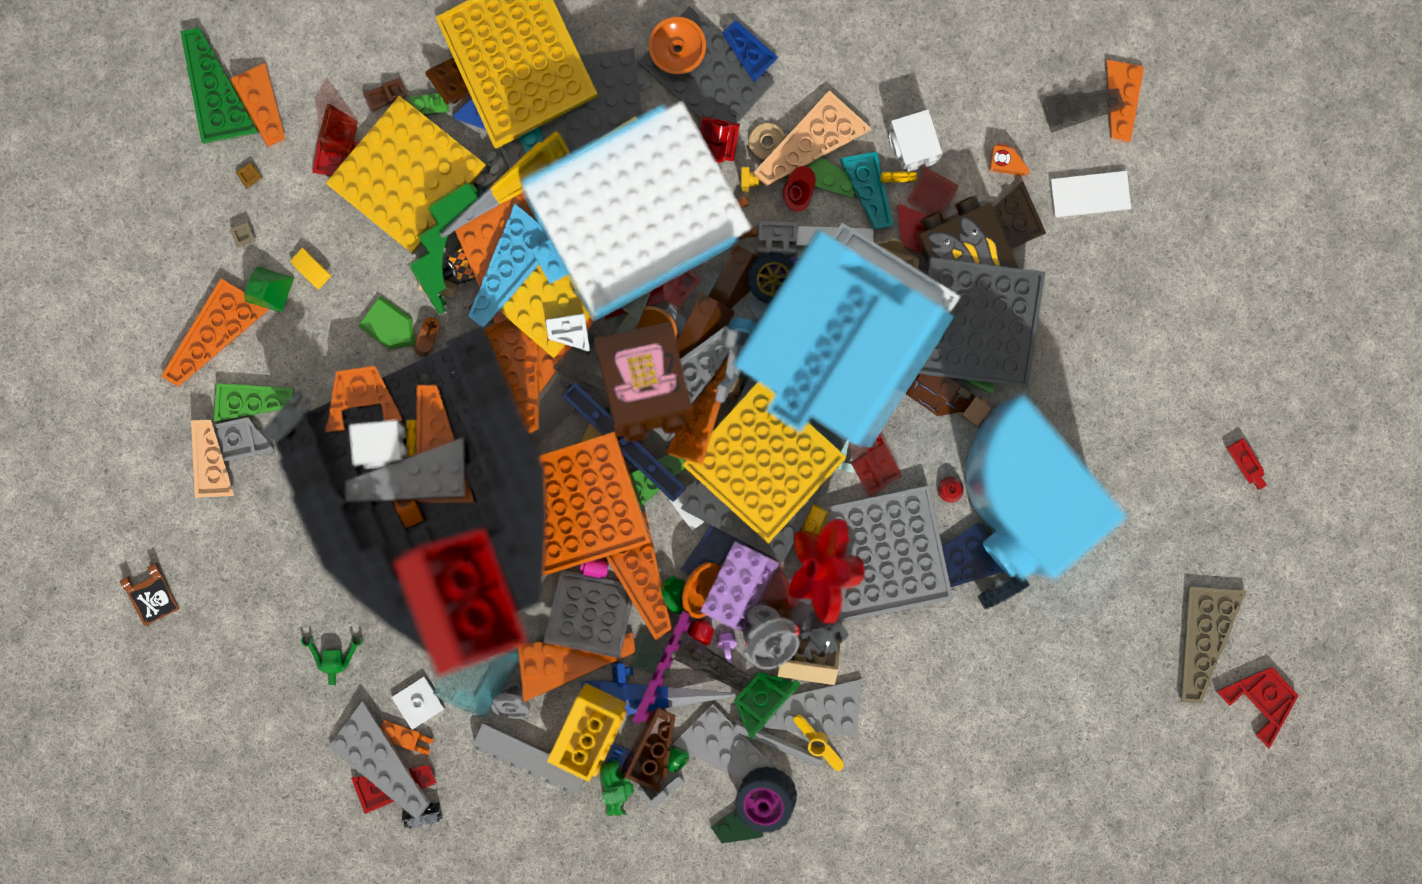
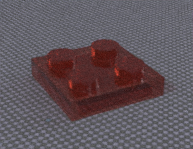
M925 167L907 202L929 214L941 211L943 215L959 185Z

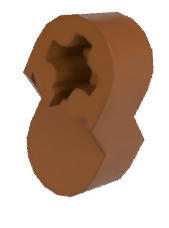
M427 317L419 331L414 345V351L419 356L429 355L435 342L440 323L434 317Z

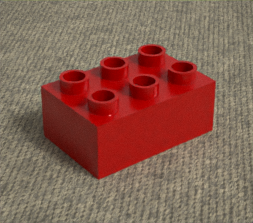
M484 529L417 549L394 562L437 677L503 655L528 643Z

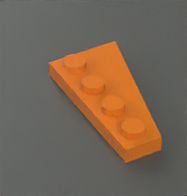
M263 63L231 78V83L267 148L285 140L266 64Z

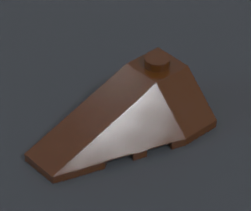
M736 244L708 297L731 309L751 291L747 280L748 269L752 265V261L758 257ZM767 267L763 268L760 273L765 274Z
M700 293L676 343L680 359L722 328L728 326L735 311Z
M657 707L623 765L621 772L624 778L654 791H660L668 772L667 767L675 714Z

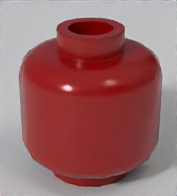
M699 619L690 624L687 640L691 646L704 649L711 644L714 628L708 620Z

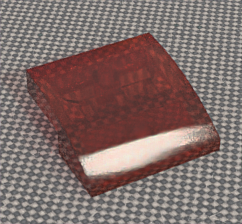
M884 442L851 462L869 496L886 488L885 485L902 477Z

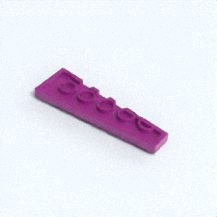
M684 611L678 620L632 720L637 725L641 721H646L650 712L646 709L649 703L653 704L657 697V693H655L657 685L662 686L666 677L663 675L665 668H670L673 662L671 655L673 651H678L682 642L679 641L681 633L685 635L691 623L688 620L690 614Z

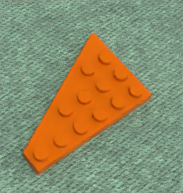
M507 319L488 327L485 331L507 376L529 433H532L539 429L538 345Z

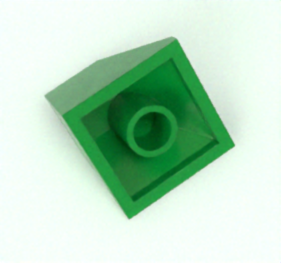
M257 266L251 274L245 289V302L282 313L294 277Z

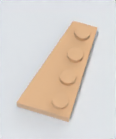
M211 420L191 421L195 498L234 496Z

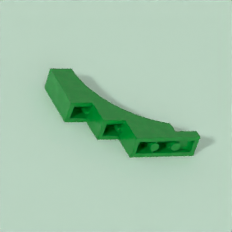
M464 182L426 206L436 223L419 233L417 237L427 252L407 264L440 315L447 311L445 305H447L442 295L438 296L437 294L446 289L443 279L442 261L448 235L441 237L440 234L478 199L476 196L478 191L473 184L469 185L467 182Z

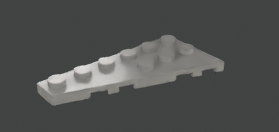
M728 326L722 328L680 359L691 406H693L729 356L730 347L726 346ZM663 427L658 428L665 440H668L673 434L665 433Z
M364 700L329 747L415 819H418L430 802L418 783L410 775L408 767H405L400 759L401 756L387 734L382 731L377 723L378 720L372 715Z

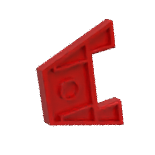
M1268 667L1216 691L1229 706L1244 694L1264 715L1268 722L1255 735L1268 749H1270L1299 696L1273 667Z

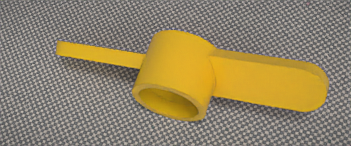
M795 715L793 718L794 723L809 739V752L814 756H823L834 770H842L844 763L828 745L827 735L822 732H816L803 716ZM821 741L824 743V746L816 747L812 742Z

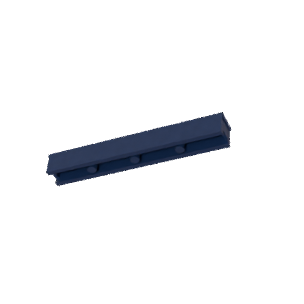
M576 382L562 395L602 435L615 432L612 417ZM625 436L618 437L623 455L672 502L685 491L686 487L638 441L629 442L625 440Z

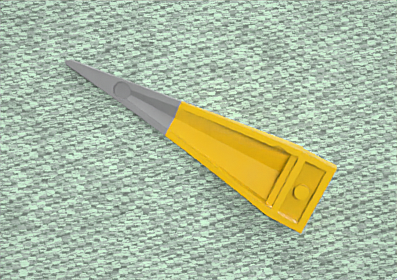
M555 131L543 142H538L455 219L440 236H447L490 209L521 194L523 180L571 155L560 133Z

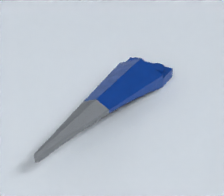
M605 680L581 681V689L587 683L626 702L627 704L624 708L627 710L626 715L636 714L649 686ZM657 686L655 690L657 697L653 704L649 703L646 710L653 711L657 707L665 709L733 697L736 694Z

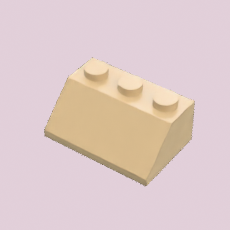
M797 635L799 639L798 649L790 660L779 666L778 677L835 685L839 666L840 642L836 641L838 652L834 651L833 654H825V652L821 651L818 655L812 650L810 651L812 659L809 660L803 655L809 639L807 637L802 640Z

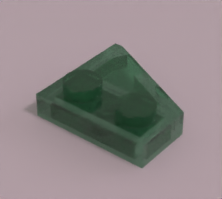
M645 631L641 632L631 667L654 674L664 650ZM665 668L663 675L666 676L665 678H667L670 668Z

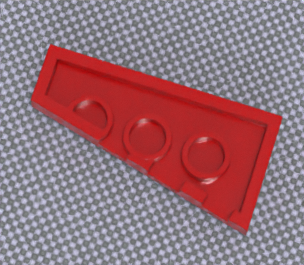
M430 765L408 768L410 775L422 790L437 784ZM365 776L351 778L365 814L395 802Z

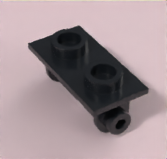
M440 802L430 803L418 819H415L406 810L402 811V822H404V827H409V829L422 826V819L424 818L426 824L440 822V819H443L442 812L440 811Z

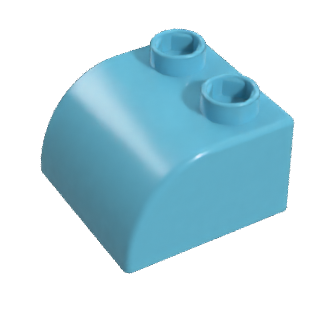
M1020 395L1000 403L978 429L972 441L966 463L967 490L975 511L993 532L983 542V546L993 560L1010 577L1017 575L1022 580L1026 579L1029 575L1057 578L1127 518L1122 509L1025 396Z

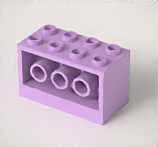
M734 542L701 612L733 629L744 631L745 627L750 625L747 619L749 609L760 604L779 563Z

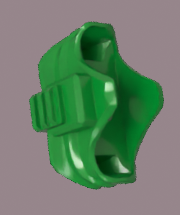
M617 759L602 764L600 767V778L606 789L602 791L603 803L606 805V815L610 817L626 815V811L621 805L634 792L633 784L630 783L631 780L624 778L623 774L617 771L619 766Z

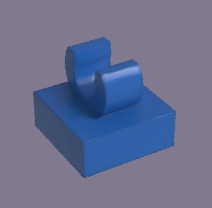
M619 661L611 663L613 682L625 683L626 676L634 675L633 667H625V663Z
M612 743L604 761L611 762L617 759L619 762L618 767L622 768L629 749Z

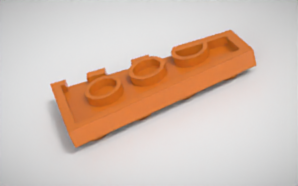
M1106 60L1111 139L1130 142L1144 66Z

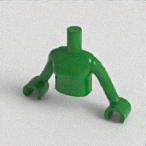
M303 636L301 644L309 647L318 670L328 674V685H336V674L341 673L347 668L357 646L362 645L364 639L360 636V643L356 644L354 642L355 637L351 638L352 645L343 661L341 649L322 650L321 660L313 644L314 638L312 636L310 637L309 644L305 643V637Z

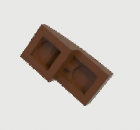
M397 78L383 83L380 87L364 92L363 96L370 112L393 103L398 96L406 97L407 93L401 79Z

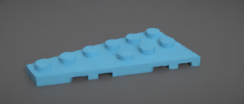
M515 203L468 315L479 326L482 325L484 328L539 266L531 249L548 241L538 222Z

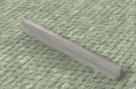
M737 721L733 730L749 737L743 722ZM760 730L752 738L817 767H820L823 762V756H814L809 750Z

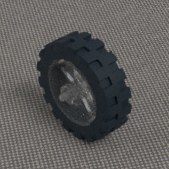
M1017 575L1002 581L997 578L995 586L978 595V598L984 609L991 608L1003 601L1011 603L1010 598L1026 589L1030 584L1027 578L1022 580Z

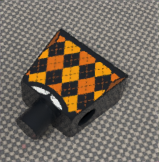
M462 247L446 257L449 266L442 269L444 281L451 277H454L458 284L476 280Z

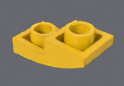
M303 247L290 260L293 266L317 289H320L332 276Z

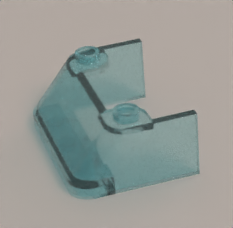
M515 648L503 655L491 658L490 660L492 661L473 694L466 690H460L454 696H451L438 688L433 692V695L460 710L478 717H486L492 711V699L494 696L502 693L519 663L518 650Z

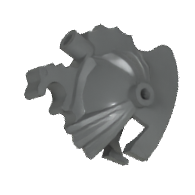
M810 613L808 616H805V620L802 622V632L799 633V636L802 640L808 637L809 642L804 649L803 655L811 660L812 655L810 651L812 650L818 655L821 651L825 652V654H833L834 651H839L834 637L841 643L849 635L839 617L835 623H823L816 613Z

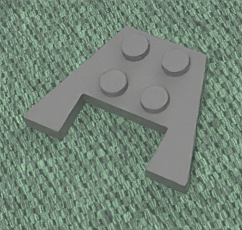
M733 329L728 331L726 346L730 347L725 379L718 386L716 397L718 402L723 403L742 372L733 363L749 339L750 333Z

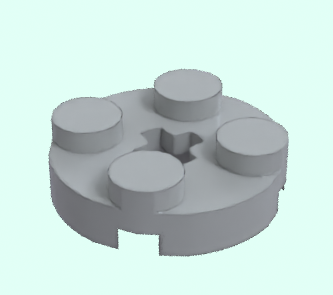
M494 151L481 159L487 167L474 181L481 189L485 188L488 190L502 177L504 171L507 172V161Z

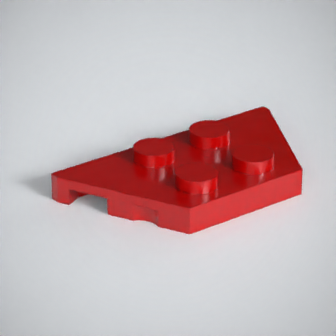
M898 204L900 240L906 249L922 254L914 232L923 229L919 220L928 215Z

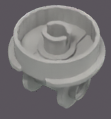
M766 605L751 607L747 615L750 625L746 626L743 631V639L747 643V649L744 651L745 657L761 669H772L783 665L793 657L798 649L799 639L794 632L796 631V626L791 620L780 618L779 613L772 607Z

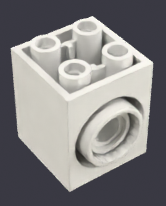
M929 110L891 121L888 127L890 131L889 140L895 157L899 159L902 171L906 169L908 172L915 171L922 164H925L927 167L937 163L936 161L939 160L942 151Z
M397 420L350 425L353 465L364 467V469H378L408 458L407 446L403 444V438H406V430Z

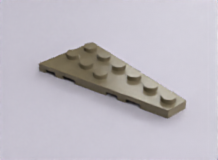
M1188 586L1181 702L1202 703L1210 683V678L1216 669L1219 656L1225 647L1235 617L1247 593L1246 590Z

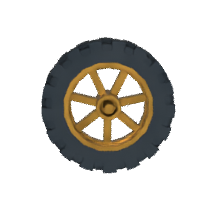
M768 252L759 255L760 257L755 258L748 269L747 280L749 289L758 300L766 304H771L779 290L774 292V285L778 284L782 287L783 284L779 282V279L788 277L795 266L789 257L779 252ZM771 264H776V265H777V267H776V269H775L774 272L771 271L769 265H771ZM767 267L768 275L760 273L763 268ZM783 267L786 274L777 275L780 268ZM759 277L767 278L768 280L760 285ZM769 283H771V292L763 289Z

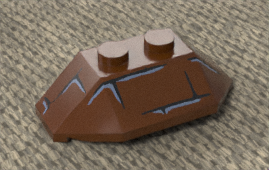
M918 374L906 392V395L936 416L964 412L974 398L972 393L951 378Z

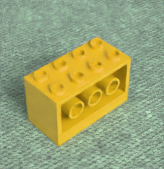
M585 683L547 762L588 782L592 776L596 777L627 713V710L624 709L627 703Z

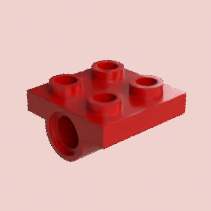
M702 117L700 136L714 162L721 163L724 160L734 162L740 123Z

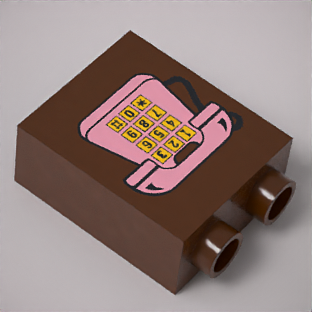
M671 322L595 338L597 355L616 437L625 436L626 441L633 442L648 437V430L663 427L665 433H675L684 430L687 427L686 422L692 421V406Z

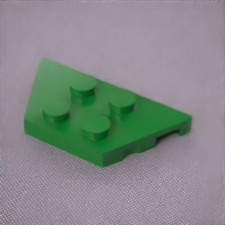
M759 672L734 699L749 738L752 739L800 686L799 681H789L783 679V677L769 676L766 673Z

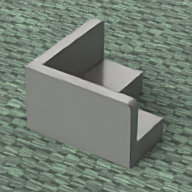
M668 770L659 792L643 785L639 786L638 791L650 807L654 809L668 798V794L680 786L684 780L678 772H670Z

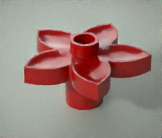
M834 519L823 527L820 534L814 532H795V551L802 567L794 574L788 595L795 599H812L814 611L823 623L836 622L842 607L841 588L849 589L858 586L865 577L862 559L856 555H845L849 542L846 520Z

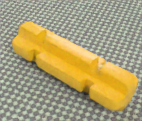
M916 171L883 172L880 174V180L882 183L914 182L917 180Z
M407 420L406 428H408V431H406L408 458L416 455V420Z

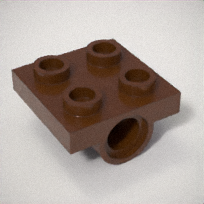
M454 58L438 64L425 72L446 104H456L470 94Z

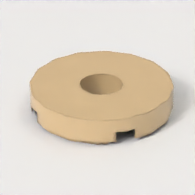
M759 124L750 133V150L755 157L765 160L786 138V135L782 128L776 124ZM764 137L772 138L773 144L770 147L763 145L762 140Z

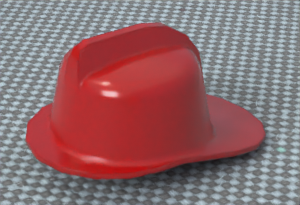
M807 166L795 168L782 189V197L789 209L796 212L803 211L809 206L815 187V174Z

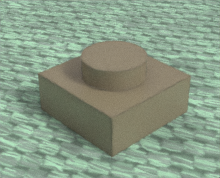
M248 222L230 229L238 248L256 241Z

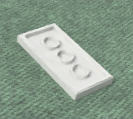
M1127 171L1050 180L1054 218L1131 209Z

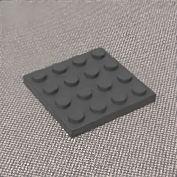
M561 570L544 643L620 658L632 606V600L621 582Z

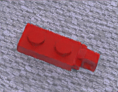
M1244 438L1239 439L1226 448L1249 484L1254 483L1258 490L1267 486L1262 478L1265 475L1264 469Z

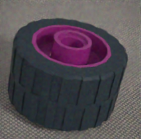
M774 767L756 768L754 771L749 772L743 779L735 799L736 813L744 825L760 833H772L785 826L792 816L797 801L796 786L791 778L782 770L780 771Z

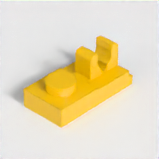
M742 167V192H749V186H759V179L753 176V173H750L749 167Z

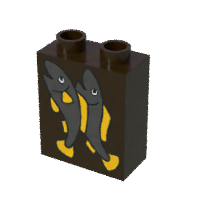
M976 195L957 202L955 207L958 213L944 219L941 211H938L920 219L919 221L923 229L914 232L927 266L929 264V257L1018 268L991 202L983 201L979 203Z

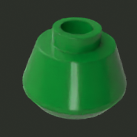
M678 747L670 748L667 768L670 772H678L689 761V753Z

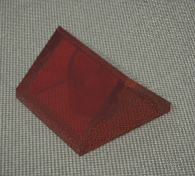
M330 103L326 105L319 133L321 151L350 155L358 121Z

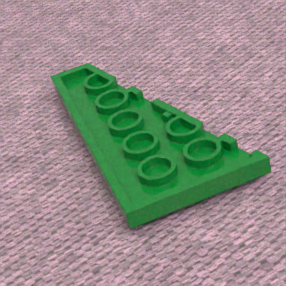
M194 28L180 31L201 143L207 144L258 134L256 126L201 29Z

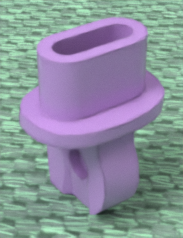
M733 633L718 635L719 642H717V647L725 651L726 665L732 664L731 649L736 647L737 641L734 640Z

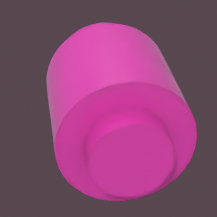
M596 559L581 564L580 570L586 576L606 577L609 562H605L604 559Z

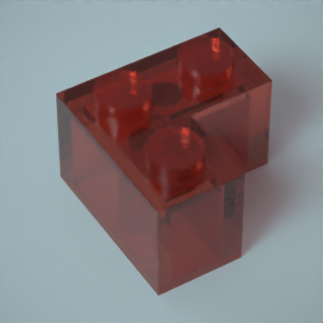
M689 270L670 280L673 285L665 294L663 300L679 311L699 285L701 278Z

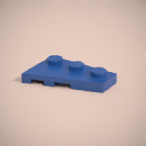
M737 20L727 27L722 34L753 82L759 79L778 59L777 55Z

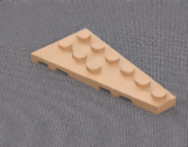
M828 91L753 174L768 187L790 175L795 168L806 166L871 131L872 128L831 91Z

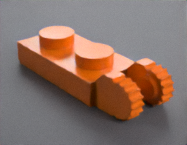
M383 721L381 729L387 734L392 744L429 755L430 750L416 744L418 739L426 743H433V738L391 721Z

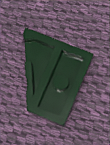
M736 809L711 826V829L721 843L763 837V834L759 831L751 830V828L744 825L739 819Z

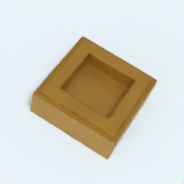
M252 162L235 172L246 189L262 179V176Z

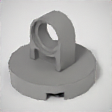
M517 681L507 683L503 694L494 696L491 708L496 714L499 715V712L506 714V718L512 719L524 718L526 713L529 714L531 707L529 701L523 703L522 687ZM512 688H518L517 693L509 694Z

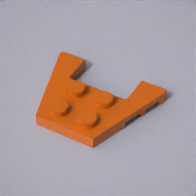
M376 366L336 371L326 432L345 430L342 410L382 404L384 422L403 421Z

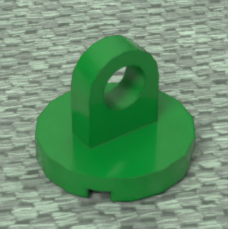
M674 576L663 581L661 593L668 611L672 610L677 614H682L683 611L686 612L682 601L685 582L681 579L677 580Z

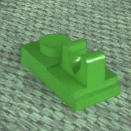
M439 93L408 97L409 104L424 116L449 112V104L445 103Z

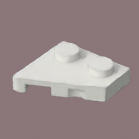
M584 313L545 319L549 340L590 351Z

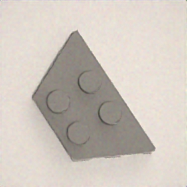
M249 417L213 425L224 462L275 451L274 447Z

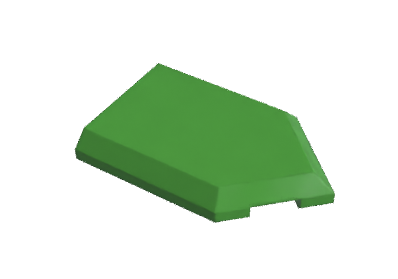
M382 296L377 299L358 326L388 349L414 346L416 342L412 318Z

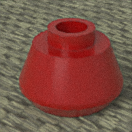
M946 477L940 481L938 495L943 501L953 503L958 501L963 495L964 487L958 478Z

